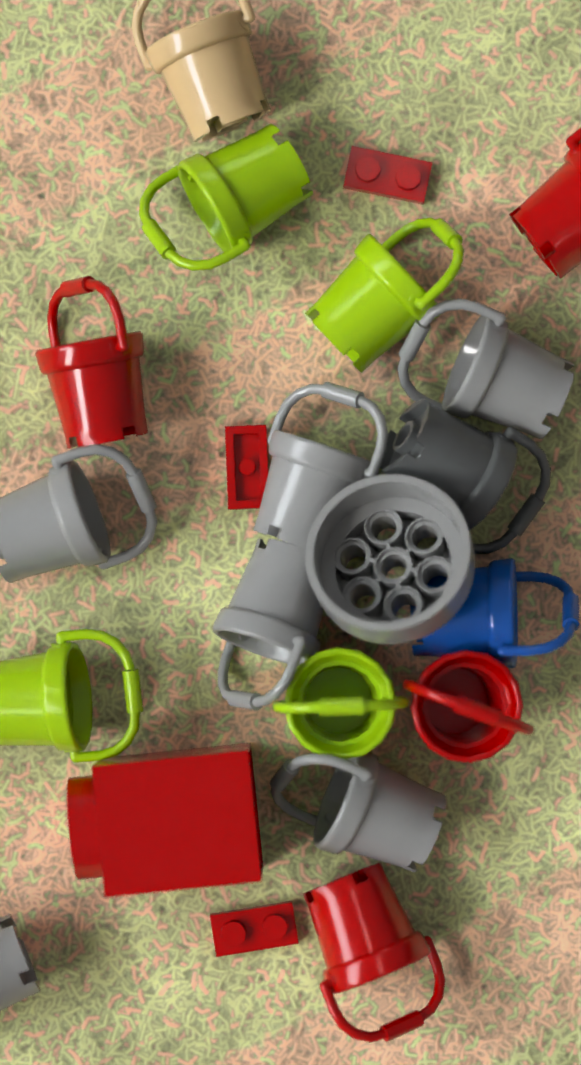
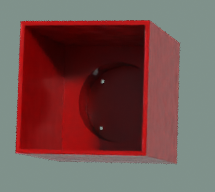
M251 742L115 756L98 761L91 766L92 775L68 778L67 817L74 871L78 880L103 878L105 898L262 881L264 866Z

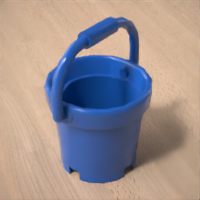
M513 558L493 560L489 563V566L475 568L471 589L461 608L441 628L423 638L417 639L416 642H423V645H412L413 655L441 657L453 652L470 650L488 653L504 663L508 668H515L518 656L548 654L562 648L573 637L574 631L580 625L579 597L562 578L542 572H516V564ZM435 576L430 579L427 586L429 588H439L446 583L448 578ZM517 582L546 583L557 587L564 594L562 598V626L564 631L556 639L543 644L518 645ZM410 605L411 616L416 611V607L413 605Z

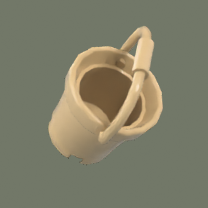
M151 0L138 1L133 11L131 25L135 46L144 68L147 71L153 70L155 73L162 75L190 130L194 142L200 139L206 141L238 129L241 124L248 121V116L252 115L254 121L270 113L271 108L265 96L249 42V37L252 34L250 23L255 20V14L249 0H238L241 10L224 12L194 22L157 40L148 48L143 36L142 21L143 13Z

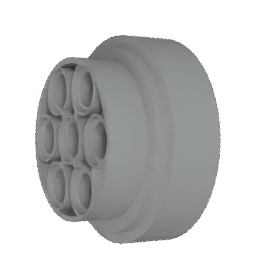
M386 474L357 481L339 491L324 505L315 518L308 534L305 549V565L310 585L317 599L335 624L362 640L379 644H399L414 641L435 632L458 612L465 602L473 583L475 552L465 519L457 505L446 493L433 484L416 477ZM391 528L396 530L395 534L387 540L377 539L378 534L384 529ZM425 538L437 539L435 545L429 549L417 548L418 543ZM356 557L365 558L363 565L359 568H346L351 559ZM401 566L406 568L405 573L399 578L390 579L386 577L387 573L394 567ZM435 576L448 578L446 583L439 588H429L427 586L430 579ZM363 596L375 597L374 602L369 607H355L357 601ZM405 605L416 607L414 614L408 618L396 616L398 610Z

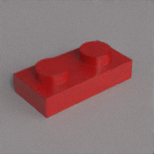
M352 146L343 188L423 205L432 162Z
M225 426L228 510L260 509L268 476L267 426Z
M292 901L210 914L216 957L299 944Z

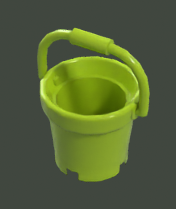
M270 123L259 131L206 156L195 154L186 158L175 167L161 174L147 186L140 198L139 216L143 224L141 228L163 259H169L176 266L191 271L211 270L226 264L249 250L250 245L253 243V237L297 204L313 195V190L301 189L310 183V179L293 146L288 140L278 145L271 137L280 132L275 125ZM179 176L195 212L224 253L208 260H191L180 256L176 252V247L156 220L151 219L149 214L150 202L155 193L166 183Z
M422 218L408 223L391 235L382 245L373 235L367 234L355 248L354 253L356 257L305 314L312 319L314 325L343 355H347L354 362L353 365L362 373L372 362L410 332L416 319L418 321L421 320L428 309L438 304L435 299L454 280L463 263V239L445 220L440 218ZM431 228V231L448 248L453 250V259L447 272L426 292L389 251L409 234L420 229Z
M79 629L60 631L56 634V643H51L47 652L0 661V746H55L59 751L70 752L72 762L80 763L102 761L118 756L132 744L139 730L140 712L144 711L139 669H135L130 652L118 638L103 630ZM99 640L111 646L121 657L125 669L122 671L126 709L127 713H130L129 727L124 737L114 746L102 750L80 752L84 751L88 746L92 731L93 706L91 684L86 661L77 643L67 641Z
M337 647L316 652L301 663L286 689L285 700L275 701L272 708L277 713L286 714L290 730L303 747L315 754H329L348 760L364 756L381 744L394 724L396 709L406 708L409 705V700L405 696L395 695L392 680L378 661L359 650Z

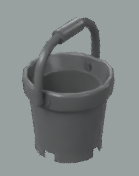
M424 399L414 402L399 417L406 424L400 429L398 434L392 430L388 433L386 451L380 466L381 471L385 474L416 477L438 487L454 501L465 519L468 530H471L489 514L506 490L516 466L518 452L515 442H517L536 457L541 469L540 484L535 494L531 493L507 526L509 530L501 538L492 542L473 543L475 554H489L506 547L517 535L522 536L545 504L543 499L550 487L551 467L546 453L532 439L513 427H508L503 434L499 431L497 433L493 431L484 432Z

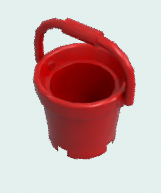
M581 128L566 139V145L570 150L564 156L565 163L509 214L519 232L525 234L532 244L536 254L553 274L558 275L560 279L581 264Z
M84 276L62 282L60 288L54 292L48 307L47 323L51 347L37 350L35 355L41 373L48 376L64 430L67 449L76 446L82 447L125 439L124 436L136 434V436L148 434L139 359L144 354L142 332L127 333L120 303L111 288L102 281L95 280L91 276ZM94 290L98 291L105 298L111 309L117 335L61 345L57 316L62 299L64 297L69 298L91 293Z
M462 650L442 655L427 666L416 681L406 679L403 682V687L411 691L412 700L410 708L417 733L429 749L447 760L472 763L489 759L508 746L516 732L525 735H532L534 733V727L531 724L521 721L523 700L518 681L504 663L488 653Z
M378 862L329 882L324 886H319L303 893L326 964V968L323 971L324 981L320 983L319 987L329 1013L339 1029L353 1039L371 1043L380 1040L389 1042L423 1026L424 1021L436 1012L443 999L445 976L442 963L432 938L424 936L420 931L414 930L387 878L382 863ZM428 956L435 984L433 995L426 1007L420 1011L410 1012L380 1026L379 1030L371 1032L357 1029L346 1020L339 1009L334 994L384 977Z

